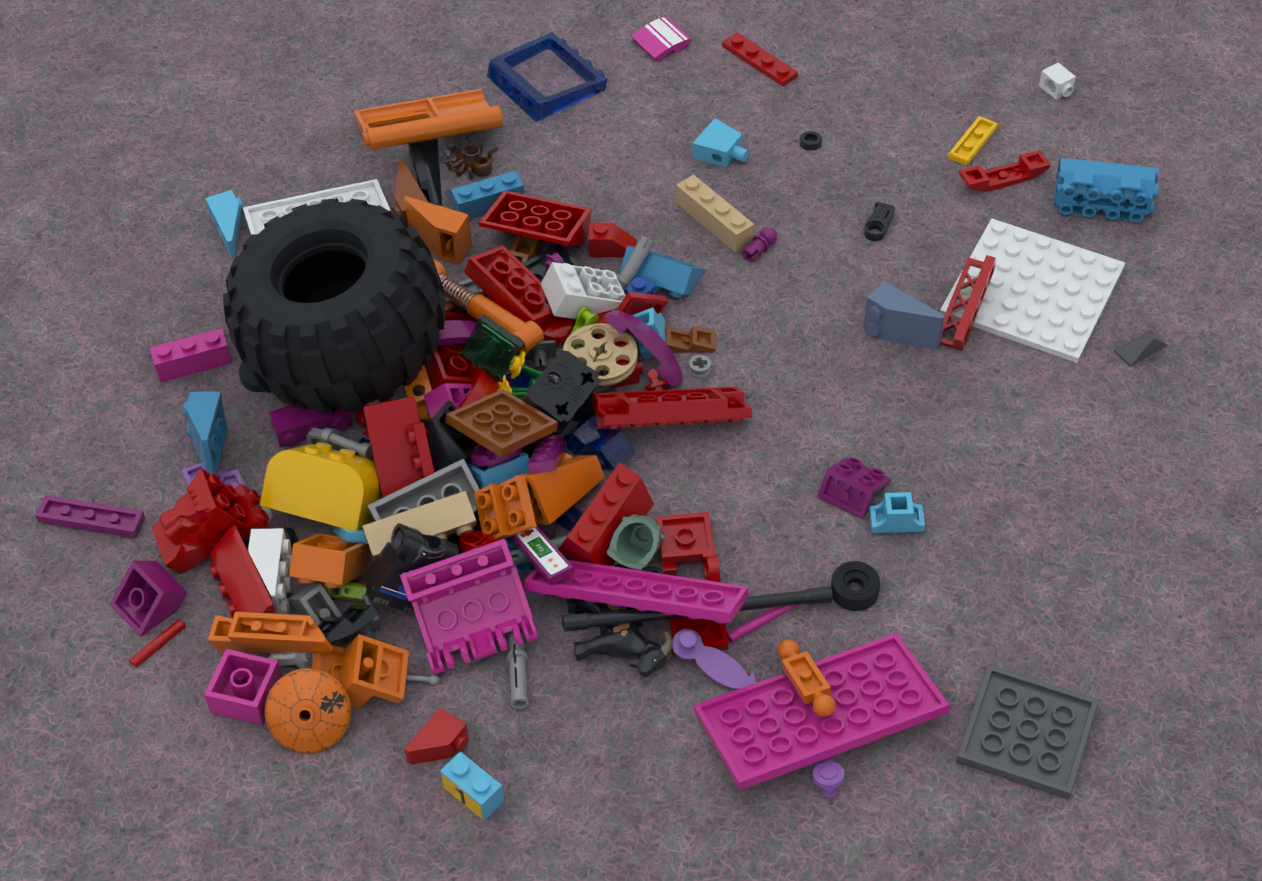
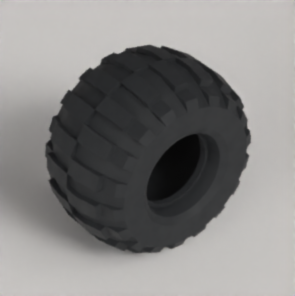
M338 198L324 199L319 204L307 206L306 203L292 208V212L282 217H274L264 224L265 228L259 234H252L243 244L244 250L239 256L234 258L226 278L228 293L223 294V307L229 336L241 361L245 364L248 373L268 393L272 392L283 403L304 410L309 408V410L318 411V413L334 414L337 409L344 408V410L348 409L349 412L363 409L365 404L375 400H379L381 403L395 396L394 391L401 385L409 386L419 376L418 373L422 370V365H428L440 343L439 330H444L445 300L443 297V286L429 248L412 226L409 227L401 216L380 205H370L365 200L352 198L348 202H339Z

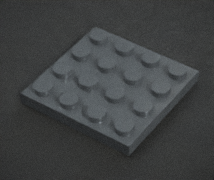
M988 665L956 762L1069 799L1099 699Z

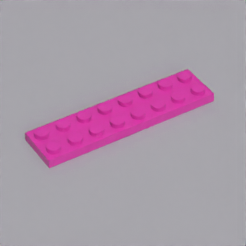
M573 560L568 561L574 568V574L553 585H550L536 568L524 580L525 591L535 592L538 595H556L563 599L575 598L589 603L600 602L614 607H632L639 611L651 610L662 612L665 615L676 614L688 616L691 619L714 620L717 623H731L749 597V590L746 586Z

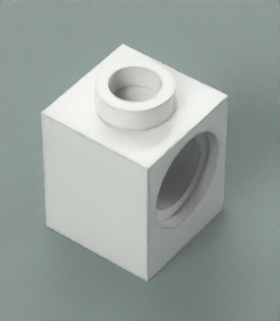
M1056 63L1042 70L1039 86L1057 100L1063 96L1068 97L1074 90L1076 76L1060 63Z

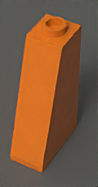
M597 455L575 456L559 461L556 471L535 474L526 472L518 475L525 476L536 525H550L605 478Z

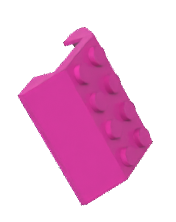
M505 539L400 575L408 601L412 602L428 650L426 655L434 675L446 671L444 659L449 670L455 668V660L452 654L454 651L461 649V657L465 664L472 662L469 650H472L475 660L498 653L495 641H498L501 651L508 650V643L504 634L513 631V637L518 646L524 644L521 632L525 633L528 642L539 639L522 582Z

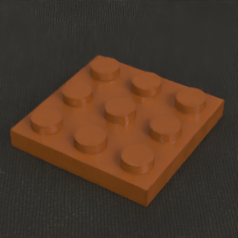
M504 389L452 411L446 417L447 424L500 457L557 431L558 425L556 420Z

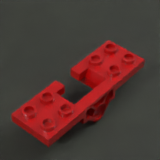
M709 512L656 516V522L662 527L663 535L666 536L659 546L664 574L677 576L676 564L702 562L704 580L721 583L719 560L713 545ZM689 617L669 619L672 638L681 630L691 629L700 635L704 646L713 647L718 650H728L729 643L726 623H717L714 620L701 618L691 619Z

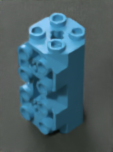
M1060 158L1054 188V204L1059 207V212L1063 215L1075 214L1093 217L1098 210L1102 209L1110 220L1121 219L1131 220L1136 223L1140 222L1145 215L1153 214L1154 201L1152 199L1157 198L1159 184H1155L1158 181L1159 168Z

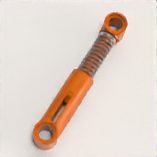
M433 260L443 286V296L467 310L468 315L509 340L512 347L521 354L524 351L527 354L544 340V334L535 322L527 321L525 323L483 295L474 294V292H471V290L450 278L444 266L440 262Z

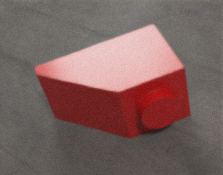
M589 223V257L624 258L627 246L636 247V238L616 224Z
M439 707L404 749L407 762L413 765L452 758L457 751H463L468 744L467 724Z

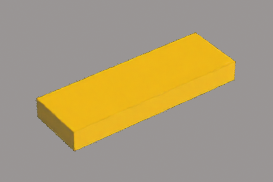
M978 116L948 153L947 158L968 166L998 129L999 124Z

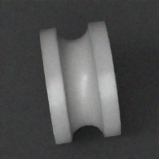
M705 355L693 356L689 361L690 374L697 378L709 375L711 372L710 359ZM701 364V366L704 368H699L696 365Z

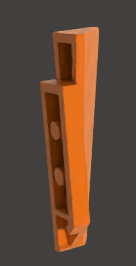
M235 612L233 619L215 615L208 641L221 653H224L226 649L247 654L332 652L333 650L332 645L328 642L311 616Z

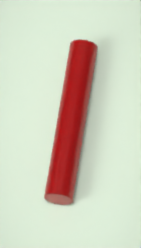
M178 619L130 658L129 662L137 668L186 627L185 624Z

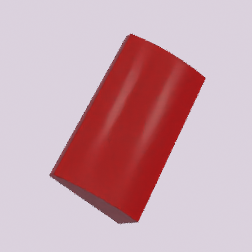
M502 245L469 258L464 273L497 305L525 323L527 321L535 322L540 328L557 317L552 312L541 286V281L505 246Z

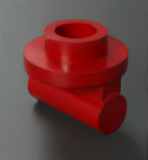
M651 369L648 372V380L652 384L644 387V390H665V386L669 383L666 380L658 381V372L655 369Z

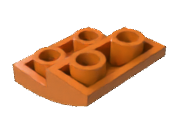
M517 475L501 484H491L474 492L482 533L502 540L537 527L525 476Z

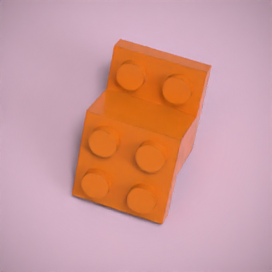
M359 634L345 649L332 645V652H313L311 668L323 670L337 678L349 695L351 708L360 709L373 696L397 704L404 699L409 657L408 650Z

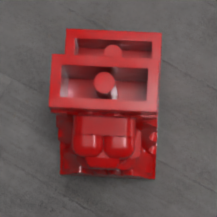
M200 468L195 478L189 484L187 493L176 501L174 508L160 514L159 521L151 526L164 565L178 574L187 572L208 557L227 530L234 525L242 540L244 538L250 540L251 529H270L268 524L269 517L262 509V506H260L261 497L255 489L250 490L242 483L235 488L230 484L226 485L214 473L210 474Z

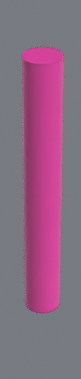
M798 605L771 608L728 632L727 637L733 643Z

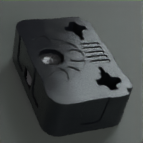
M563 350L556 355L551 364L547 366L537 381L528 389L522 401L558 422L557 431L551 434L559 435L590 398L601 380L598 378L599 374L595 370L588 367L571 352Z

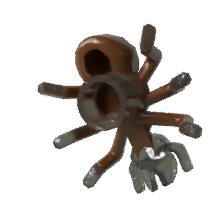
M466 136V146L462 149L463 153L455 146L452 148L447 146V149H444L445 157H441L440 162L441 164H446L449 171L455 172L458 177L462 175L465 168L468 169L469 179H473V172L480 177L487 176L492 171V154L498 151V147L489 150L487 157H481L485 139H482L479 146L470 144V136Z

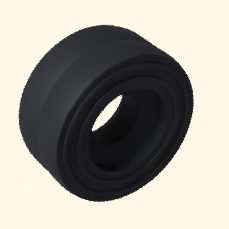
M849 561L841 564L834 571L831 579L833 600L837 605L849 611H863L872 607L878 599L880 590V578L877 571L872 566L860 561ZM852 582H857L863 588L859 591H853L848 585Z

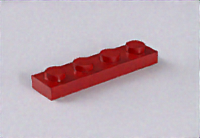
M738 32L722 41L723 48L782 87L798 77V71Z

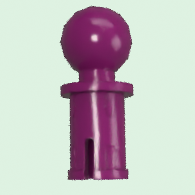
M770 227L762 229L760 234L753 238V242L742 250L741 254L745 255L743 258L748 262H753L761 252L768 250L769 245L776 242L777 232Z

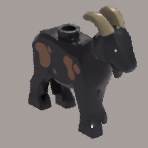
M575 598L566 599L568 614L573 612L575 614H592L635 609L625 606L614 607L600 602L589 603ZM637 622L601 626V635L588 641L574 642L573 645L577 661L586 659L591 654L607 655L616 658L637 657L638 659L631 661L629 666L637 668L641 676L647 677L662 668L673 656V638L669 632L665 631L664 644L659 645L648 640L639 632V627H643V623Z

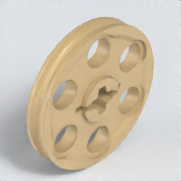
M597 323L583 326L575 330L567 338L563 350L571 352L596 372L605 370L609 373L606 376H598L601 380L598 386H609L623 381L632 374L637 365L638 349L634 338L628 332L621 335L611 324ZM601 333L605 337L602 339H595L592 336L594 334ZM618 341L626 342L627 345L624 347H618L615 345V343ZM574 344H582L585 346L584 348L579 350L572 348ZM624 359L629 361V364L622 366L616 362Z

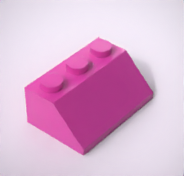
M222 328L150 347L160 383L232 363Z

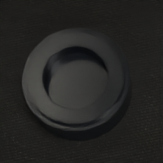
M807 131L801 134L799 143L805 150H817L822 145V137L817 132Z

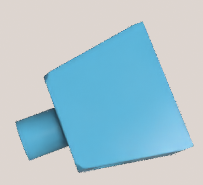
M715 118L693 142V158L715 165L727 167L733 159L744 163L749 156V150L742 148V134Z

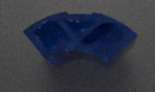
M595 415L583 419L564 435L567 448L573 454L578 453L581 456L597 455L602 470H614L619 463H623L635 452L621 431H614L609 428L597 429Z

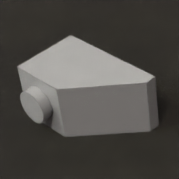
M309 583L289 598V601L299 615L311 616L317 625L325 617H340L342 615L323 586L318 583Z

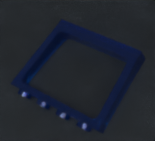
M553 32L491 59L487 72V77L535 122L605 91L607 78H605L601 70H596L590 60L583 59L577 49L569 47L564 38H559ZM549 49L582 77L586 83L546 97L518 74L513 67Z

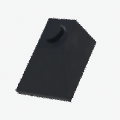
M450 400L429 421L428 445L433 465L440 470L462 459H467L479 444L446 423L447 414L457 409Z

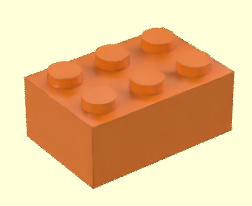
M318 533L293 544L289 576L297 577L301 583L320 581L324 582L326 587L340 588L341 585L347 584L349 581L365 574L369 546L366 543L345 542L339 536Z

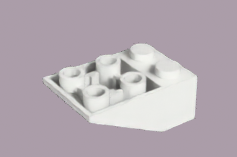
M552 262L541 282L554 316L577 319L579 311L586 306L591 309L592 314L614 310L619 307L626 296L615 272L593 269L587 266L580 267L567 263Z
M283 528L251 529L248 548L249 555L271 598L276 614H289L290 603L286 597L287 593L292 592V577H289L292 557L290 555V539H286Z

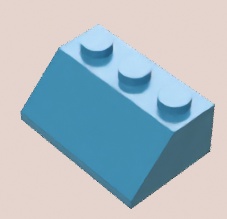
M513 171L448 190L446 195L453 209L468 214L469 220L484 216L504 190L524 194V186L517 172Z
M627 246L619 271L620 274L635 247ZM650 250L634 278L643 276L656 285L657 291L664 288L669 290V295L682 298L683 295H690L706 269Z

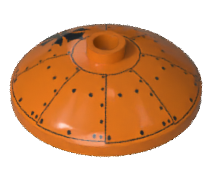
M315 668L297 669L281 677L270 690L265 704V719L273 737L282 746L298 753H318L332 747L346 732L351 718L350 698L342 683L330 673ZM301 711H309L311 717L309 719L302 718Z

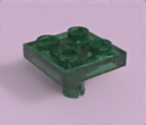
M483 314L474 327L461 354L471 360L475 366L478 365V368L484 369L502 381L503 375H506L509 371L510 361H512L514 356L518 355L525 342Z

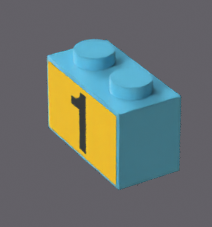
M459 752L440 770L443 787L482 820H485L504 802L502 785L462 752Z

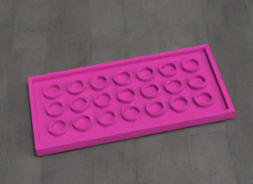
M894 633L815 662L830 685L831 697H833L836 703L835 711L830 716L821 717L817 715L813 710V702L805 704L786 673L694 705V712L738 789L743 790L950 713V705L899 635Z

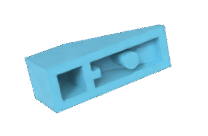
M229 190L205 199L209 214L232 257L236 255L243 219L241 211L244 206L240 197L236 198L233 191Z

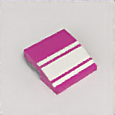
M667 16L648 23L631 35L632 39L656 62L662 60L671 51L675 53L681 51L692 42V39Z

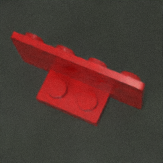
M415 397L397 399L363 408L382 498L434 473L425 426L423 422H420Z

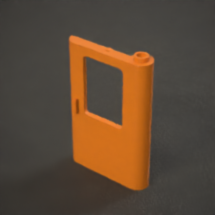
M482 89L354 111L356 123L362 133L364 146H368L370 150L503 126L499 105L490 107L483 96Z

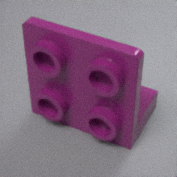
M846 457L826 470L817 496L863 519L869 511L875 493L887 486L891 478L885 476V473L879 469L862 465V462L856 458Z

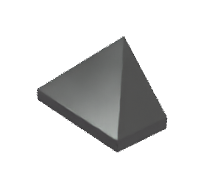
M1149 330L1116 348L1114 352L1131 367L1165 348L1168 344L1152 330Z

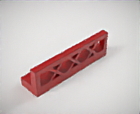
M986 255L984 262L967 258L945 313L942 337L945 331L953 327L956 333L953 341L941 338L942 345L963 351L996 267L995 257ZM971 266L981 269L978 277L971 279L968 273ZM971 286L973 290L970 297L963 300L960 294L961 290ZM963 307L964 313L962 318L955 321L952 316L953 310Z

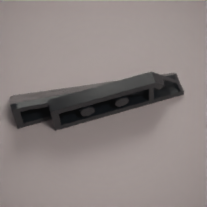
M438 139L408 144L410 157L422 193L428 203L442 206Z

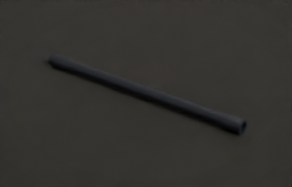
M828 586L809 588L803 591L749 596L739 611L801 604L831 603L833 595L831 587ZM637 609L592 614L579 613L562 615L563 632L586 630L592 627L688 616L665 615L662 612L651 610L639 611Z

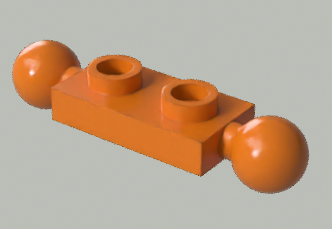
M783 640L777 650L779 657L782 659V669L805 704L813 702V710L817 715L821 717L830 716L836 708L835 700L831 697L830 685L807 651L800 653L799 645L794 640Z

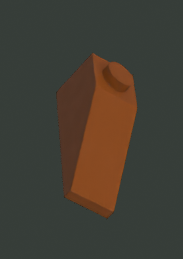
M402 160L398 164L394 195L396 206L393 207V212L401 216L408 225L404 201L405 196L424 202L428 201Z

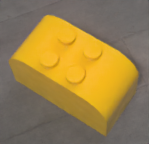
M317 442L316 445L306 444L281 451L274 455L267 465L260 506L344 529L361 530L363 525L374 522L369 513L368 505L380 500L382 497L375 463L367 458L355 455L356 452L353 450L340 449L338 451L331 449L332 445Z

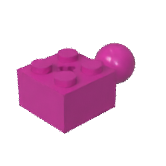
M226 649L204 694L210 713L263 725L268 694L275 683L283 677L278 660ZM302 710L301 717L307 716L310 712Z

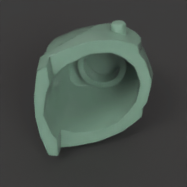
M636 514L630 517L624 516L621 524L614 532L607 554L626 567L642 570L653 559L661 541H664L666 536L663 535L662 527L650 516H638Z

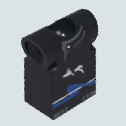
M398 523L393 529L391 543L387 542L362 578L372 601L416 615L412 602L408 601L400 575L458 555V545L440 537L422 534L418 529Z

